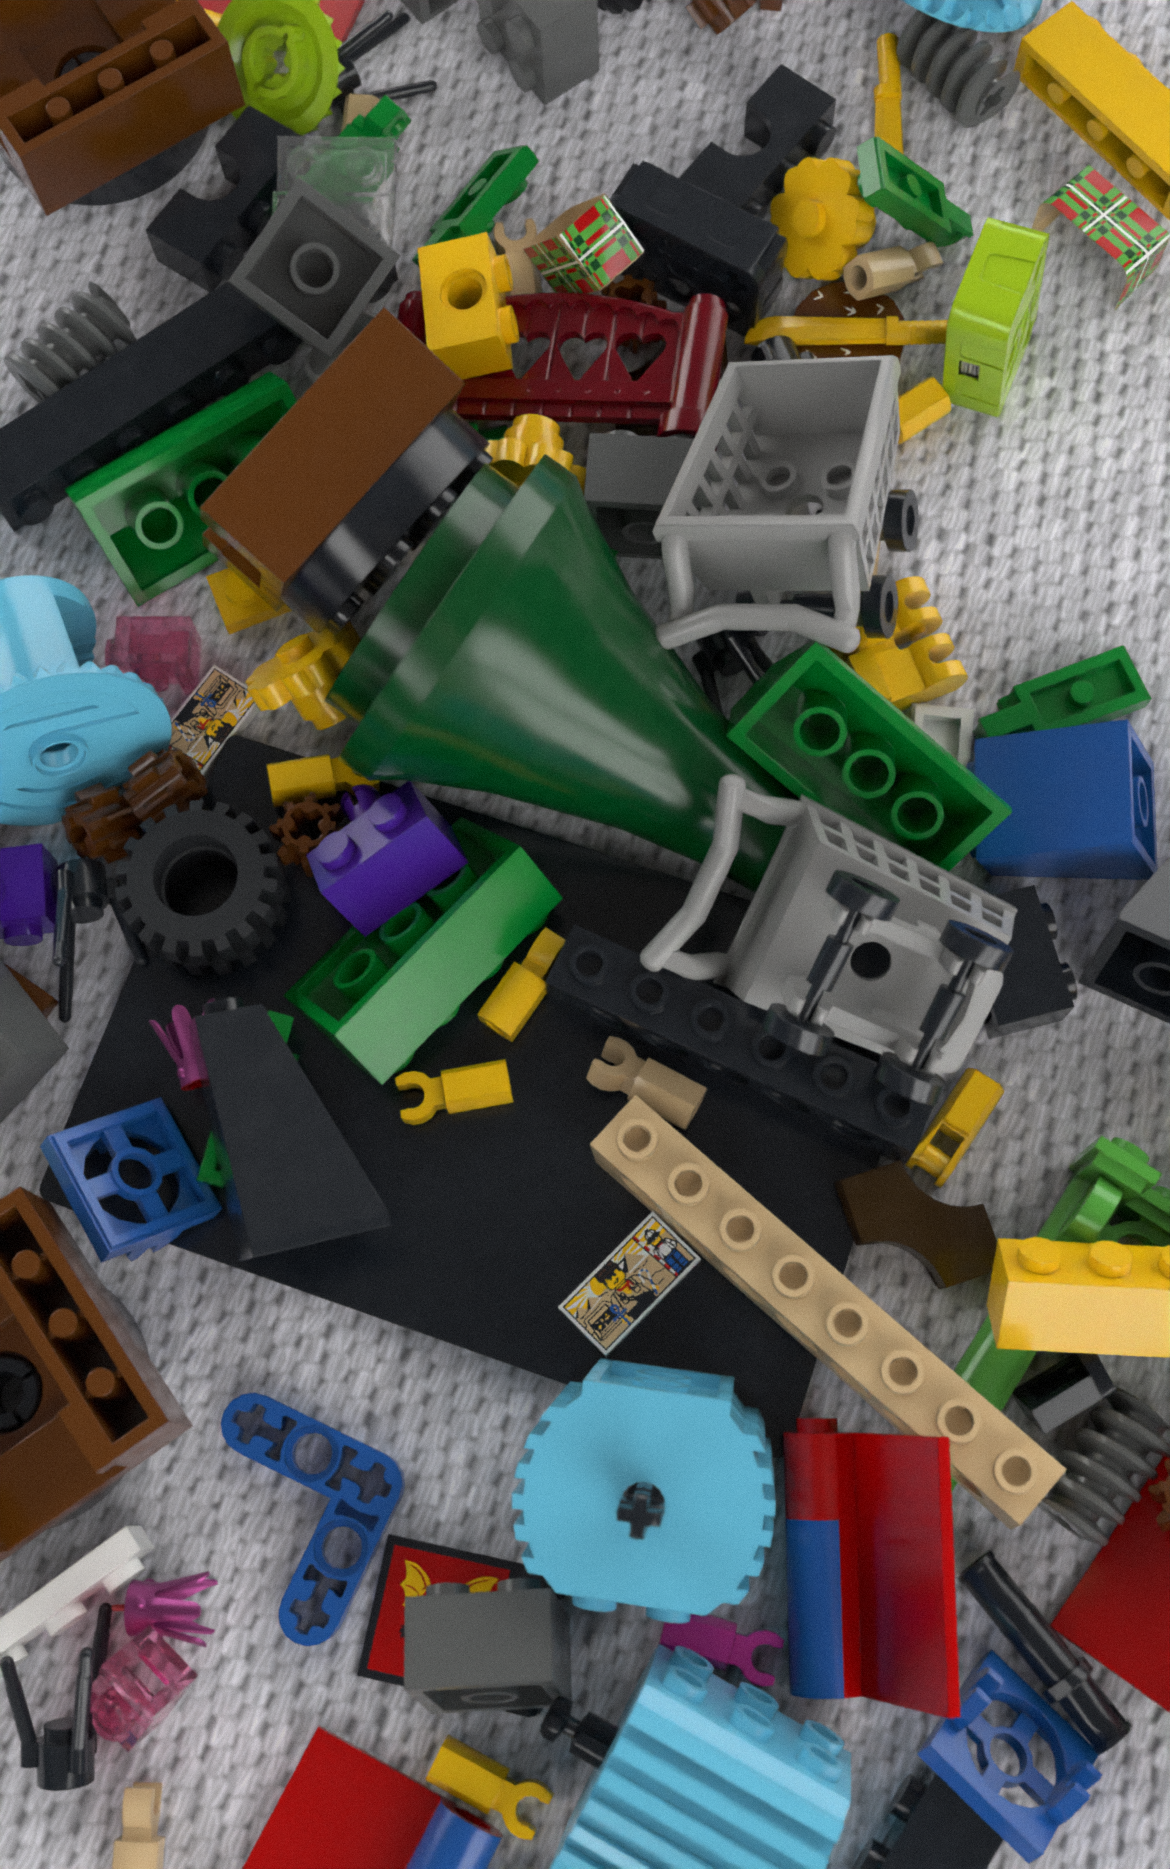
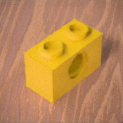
M487 232L417 248L427 348L461 380L513 369L511 344L519 342V330L512 306H506L505 292H510L514 289L512 272L506 254L497 256Z

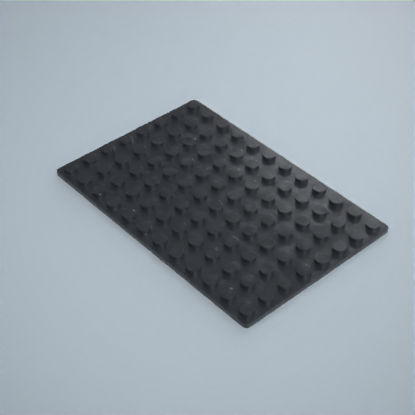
M232 736L224 744L206 787L208 792L201 800L205 801L210 811L214 810L217 802L231 805L237 817L242 812H245L255 820L260 830L263 829L276 852H278L283 843L274 840L269 827L270 825L277 824L278 819H283L286 812L283 806L275 808L273 806L266 764L306 757L242 736ZM380 781L378 793L382 797L392 793L399 787ZM346 790L336 792V797L318 801L321 806L325 803L329 807L336 803L341 806V799ZM349 793L354 801V804H358L357 797ZM425 796L451 826L460 817H463L520 845L563 899L549 912L548 918L542 927L534 933L527 935L504 959L500 970L491 978L484 980L460 1004L456 1015L448 1023L438 1027L415 1051L410 1063L401 1071L392 1074L383 1085L353 1063L283 996L353 926L320 893L314 875L307 877L301 862L297 866L294 862L284 866L288 875L285 877V880L291 891V902L282 903L288 914L284 928L273 925L271 931L277 939L269 950L261 944L252 951L257 960L245 967L240 959L231 962L232 973L218 975L212 966H207L205 976L191 975L184 965L181 966L179 971L166 965L160 956H155L142 941L148 961L145 965H139L134 959L63 1130L161 1097L200 1167L211 1131L202 1088L190 1091L181 1090L176 1063L149 1021L155 1020L158 1022L168 1037L166 1025L173 1022L172 1009L175 1005L184 1006L191 1020H193L194 1017L202 1015V1005L212 998L217 1001L232 997H242L244 1007L262 1004L267 1013L268 1010L294 1017L287 1046L292 1053L299 1055L297 1061L388 1210L391 1226L238 1261L224 1189L210 1185L222 1210L213 1219L183 1230L169 1245L565 1385L570 1381L583 1383L584 1378L600 1358L735 1377L734 1393L744 1406L758 1408L763 1417L765 1437L771 1440L772 1458L784 1456L783 1432H795L796 1418L800 1416L817 1358L688 1243L686 1244L701 1258L700 1262L607 1357L558 1309L559 1305L652 1212L596 1163L590 1143L629 1102L627 1099L628 1094L620 1090L612 1092L600 1090L593 1086L586 1077L595 1058L607 1065L616 1066L614 1063L601 1057L606 1040L609 1036H613L628 1042L634 1048L637 1057L645 1061L651 1058L706 1087L707 1091L702 1103L686 1131L667 1120L665 1121L842 1275L847 1265L854 1238L834 1182L877 1168L880 1155L548 1001L547 993L513 1042L487 1027L477 1016L513 962L522 964L533 943L545 927L566 940L575 924L640 954L682 908L694 882ZM346 816L339 824V827H345L349 824ZM308 829L301 836L306 835L314 841L320 837L321 833L316 834L311 829ZM207 863L189 871L175 889L173 912L185 916H200L218 909L229 899L234 891L238 877L237 868L224 863ZM719 890L705 922L679 950L688 954L710 952L726 954L751 900ZM863 943L852 953L851 967L861 977H878L889 967L890 953L880 943ZM714 979L697 980L741 1000L729 988L714 983ZM835 1036L831 1041L877 1063L882 1055ZM506 1059L513 1103L448 1114L447 1109L437 1110L430 1120L417 1125L406 1124L401 1119V1110L416 1108L424 1100V1092L418 1088L399 1091L395 1078L402 1073L416 1071L424 1073L429 1078L441 1077V1070ZM127 1136L132 1147L145 1149L153 1155L161 1153L147 1142ZM95 1149L85 1159L83 1174L87 1180L107 1173L108 1166L112 1161L110 1153L107 1151L100 1154L98 1149ZM133 1159L119 1162L118 1172L125 1184L135 1189H145L151 1186L152 1177L150 1171L143 1163ZM48 1165L39 1188L42 1198L50 1203L73 1210L50 1165ZM174 1172L162 1176V1182L156 1190L168 1213L177 1200L178 1183ZM118 1194L98 1200L104 1211L119 1220L137 1224L147 1223L135 1201L124 1199Z

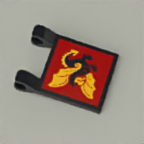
M388 1534L357 1676L404 1687L405 1597L426 1596V1587L429 1585L461 1583L469 1586L470 1593L498 1591V1582L502 1580L529 1578L539 1580L541 1582V1589L551 1588L558 1600L563 1599L565 1594L555 1593L543 1575L528 1573L524 1563ZM543 1708L502 1711L530 1718L540 1714Z

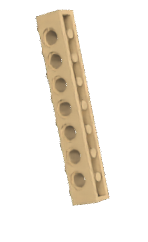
M635 1095L590 1143L597 1164L650 1211H653L668 1227L904 1435L949 1437L951 1478L1010 1530L1021 1526L1067 1470L639 1097Z

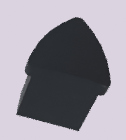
M1065 1352L1067 1355L1065 1359L1015 1388L1012 1395L1025 1416L1044 1435L1098 1401L1118 1391L1098 1354Z

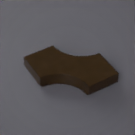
M901 1160L834 1182L856 1246L883 1243L905 1250L922 1263L938 1289L948 1288L992 1272L997 1240L984 1203L974 1206H954L930 1197L913 1182Z

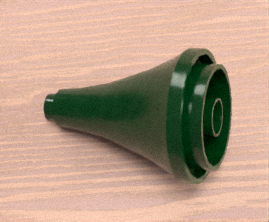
M546 454L541 458L521 487L489 464L485 463L398 583L325 698V702L359 724L340 753L338 760L367 780H408L496 794L624 830L700 864L703 863L713 841L719 781L723 776L728 774L741 776L746 782V788L757 794L799 800L793 792L726 737L729 720L708 699L673 648L667 650L658 642L655 635L657 624L631 589L588 509L577 476ZM743 813L739 850L726 877L755 892L786 826L766 824Z

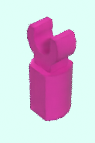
M691 1614L690 1621L687 1623L664 1622L659 1644L674 1651L676 1646L693 1650L707 1659L715 1669L721 1671L726 1670L728 1663L739 1666L745 1678L753 1684L764 1687L773 1686L775 1676L768 1672L757 1670L751 1661L752 1653L757 1646L762 1644H769L783 1649L785 1640L775 1632L766 1629L753 1630L747 1635L736 1632L737 1623L710 1614L706 1616Z

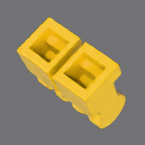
M919 576L895 581L898 592V615L896 627L890 639L867 638L864 628L856 627L860 632L861 639L858 647L853 652L844 653L826 646L901 712L909 709L912 703L928 702L956 691L968 680V675L960 660L937 663L947 658L955 647L950 635L947 633L930 635L941 626L943 620L936 607L920 608L929 600L931 593L924 578ZM910 641H916L909 647L900 650L898 646H896Z

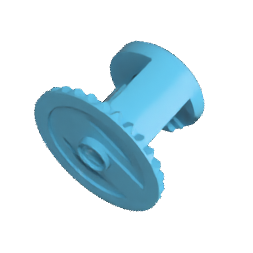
M22 575L0 579V824L41 826L62 821L61 816L66 815L64 808L77 803L74 796L75 792L99 782L103 784L105 789L114 785L116 787L120 786L123 789L122 785L133 776L128 770V766L149 750H152L155 754L162 749L166 751L171 741L172 724L163 698L158 696L152 684L142 682L136 673L127 672L123 674L115 665H109L100 669L92 662L95 658L92 650L96 644L95 634L97 626L95 614L89 600L75 586L48 576Z

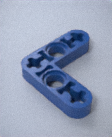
M242 1394L233 1399L223 1412L221 1430L227 1445L236 1452L330 1498L285 1591L278 1611L279 1624L286 1637L294 1643L303 1646L319 1645L336 1634L347 1615L402 1499L405 1489L404 1472L399 1463L389 1455L298 1410L262 1394ZM258 1405H261L265 1408L262 1420L282 1431H285L288 1417L297 1422V1425L284 1439L279 1461L270 1457L269 1454L278 1443L257 1435L251 1438L249 1444L241 1440L245 1429L236 1423L241 1412L253 1413ZM309 1434H321L328 1439L332 1447L331 1461L326 1469L320 1473H305L296 1462L295 1452L297 1445ZM346 1447H350L358 1453L350 1461V1465L367 1472H372L377 1463L382 1464L386 1468L383 1479L392 1485L387 1497L375 1495L371 1499L370 1504L366 1503L361 1499L364 1487L347 1477H342L340 1490L329 1485V1482L335 1478L343 1466ZM338 1527L353 1529L361 1539L362 1551L360 1558L349 1568L335 1567L328 1561L325 1555L324 1545L326 1538ZM312 1565H314L319 1572L328 1578L347 1581V1586L343 1595L333 1587L328 1589L321 1605V1610L330 1615L326 1626L320 1624L313 1625L307 1633L299 1628L302 1616L294 1611V1606L297 1600L309 1601L316 1593L321 1581L307 1578Z

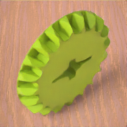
M232 0L228 4L217 28L228 41L245 106L231 113L236 120L250 105L304 136L319 130L318 124L322 119L333 114L330 106L333 99L342 93L337 87L338 75L345 67L338 59L337 49L341 46L342 42L334 37L331 29L334 19L323 13L319 7L320 0ZM274 51H286L283 62L288 68L287 73L274 72L278 64L273 57Z

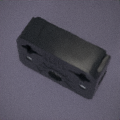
M642 161L640 165L633 163L609 200L638 240L644 252L619 275H632V279L641 281L643 278H646L649 281H653L657 294L683 307L689 305L690 299L697 294L718 296L725 302V310L728 313L727 328L745 337L750 328H755L758 322L764 319L782 290V274L788 248L787 238L779 235V228L771 222L756 217L698 186L689 184L663 171V169L645 161Z

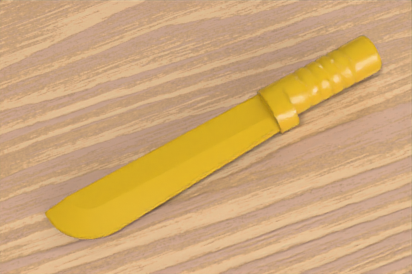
M885 33L879 36L876 41L879 84L873 90L875 103L874 137H880L904 155L901 68L896 54L899 38L896 34Z
M771 316L761 319L755 328L748 330L744 344L758 346L761 342L774 336L790 337L796 346L946 344L948 320L899 321L898 316H886V318Z

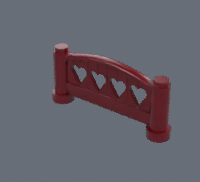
M411 291L405 295V300L399 304L397 319L427 347L422 291ZM547 292L505 296L506 306L511 305L514 310L519 337L525 339L528 343L536 338H546L550 341L549 347L522 378H516L513 370L509 369L463 379L462 381L465 385L452 407L464 420L513 421L517 416L523 414H537L548 417L555 422L658 425L657 437H669L674 434L696 436L719 385L728 323L725 302L712 294H697L690 299L689 305L685 307L683 312H672L638 301L587 293ZM572 338L581 339L585 344L593 339L606 340L608 344L605 351L579 380H574L560 353L562 344ZM629 339L639 340L643 345L655 339L664 341L666 343L665 350L638 381H633L618 354L619 346Z

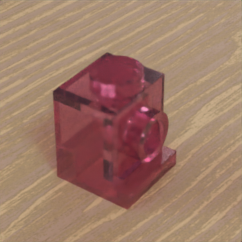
M117 616L115 639H108L106 642L105 664L106 667L109 665L117 666L123 674L127 672L136 673L142 682L152 684L156 692L166 691L169 688V684H180L185 695H190L199 684L202 639L190 616Z
M151 1625L108 1659L98 1672L100 1674L92 1684L90 1713L93 1715V1726L96 1732L107 1741L118 1742L129 1753L161 1724L198 1677L195 1671ZM141 1660L166 1685L156 1695L133 1673V1670Z

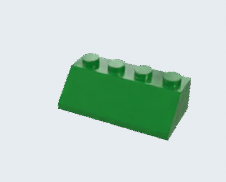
M267 372L64 489L91 535L138 607L219 560L203 545L202 534L209 526L201 520L200 507L297 402L288 383L272 372Z
M811 640L775 662L731 708L726 737L798 798L803 794L948 872L1012 813V808L828 647L817 641Z
M460 817L451 827L469 862L366 937L352 926L283 995L290 1004L353 1063L381 1085L392 1074L401 1071L410 1063L415 1051L438 1027L445 1025L456 1015L460 1004L484 980L491 978L500 970L504 959L527 935L534 933L542 927L548 918L549 912L563 899L520 845L463 817Z

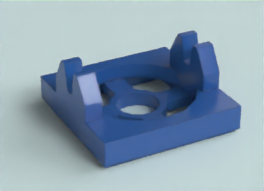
M161 1097L48 1135L40 1145L101 1263L126 1254L130 1261H134L149 1248H151L153 1253L159 1251L176 1239L183 1230L213 1219L222 1210L210 1185L196 1181L200 1167ZM127 1136L141 1139L158 1149L161 1153L153 1155L145 1149L132 1147ZM95 1149H98L100 1154L108 1151L112 1161L108 1166L107 1173L87 1180L83 1174L85 1159ZM133 1159L143 1163L150 1171L152 1177L151 1186L145 1189H135L125 1184L118 1172L119 1162ZM174 1172L178 1183L177 1200L168 1213L156 1190L162 1182V1176ZM118 1194L124 1199L135 1201L147 1223L137 1224L119 1220L104 1211L98 1200Z
M990 1650L974 1666L960 1688L961 1717H941L917 1755L1029 1864L1043 1855L1058 1827L1068 1821L1089 1800L1091 1795L1086 1790L1097 1783L1102 1777V1774L1093 1766L1099 1755L1096 1754L1092 1749L1093 1746L993 1650ZM996 1700L1006 1703L1017 1714L1009 1728L1005 1726L992 1727L980 1715L989 1706L991 1701ZM1035 1732L1049 1744L1053 1753L1056 1774L1055 1786L1033 1766V1755L1028 1744ZM967 1736L977 1745V1760L982 1770L981 1773L976 1769L968 1749ZM997 1738L1005 1741L1016 1752L1020 1768L1018 1776L1004 1773L994 1763L990 1752L992 1739ZM1019 1786L1039 1806L1029 1808L1009 1802L998 1793L1002 1787L1010 1789Z

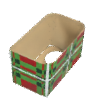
M1090 165L1085 167L1039 205L1031 228L1043 231L1062 213L1119 262L1125 270L1127 281L1115 310L1157 269L1170 238V233Z
M605 193L569 208L523 247L524 252L554 292L587 294L602 290L644 252V249Z

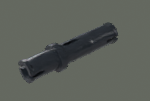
M992 1550L985 1552L959 1574L957 1580L964 1584L999 1628L1002 1635L1011 1643L1043 1683L1042 1695L1050 1704L1059 1703L1091 1743L1092 1749L1097 1755L1111 1749L1130 1732V1728L1133 1727L1132 1723L1124 1718L1090 1676L1093 1671L1091 1664L1084 1656L1076 1658L1040 1614L1037 1607L1027 1598L998 1562Z

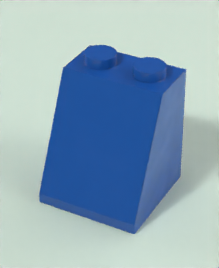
M1128 719L974 739L975 761L968 762L966 768L1012 808V813L970 851L971 857L973 859L976 858L991 876L1149 880L1158 870L1154 762Z

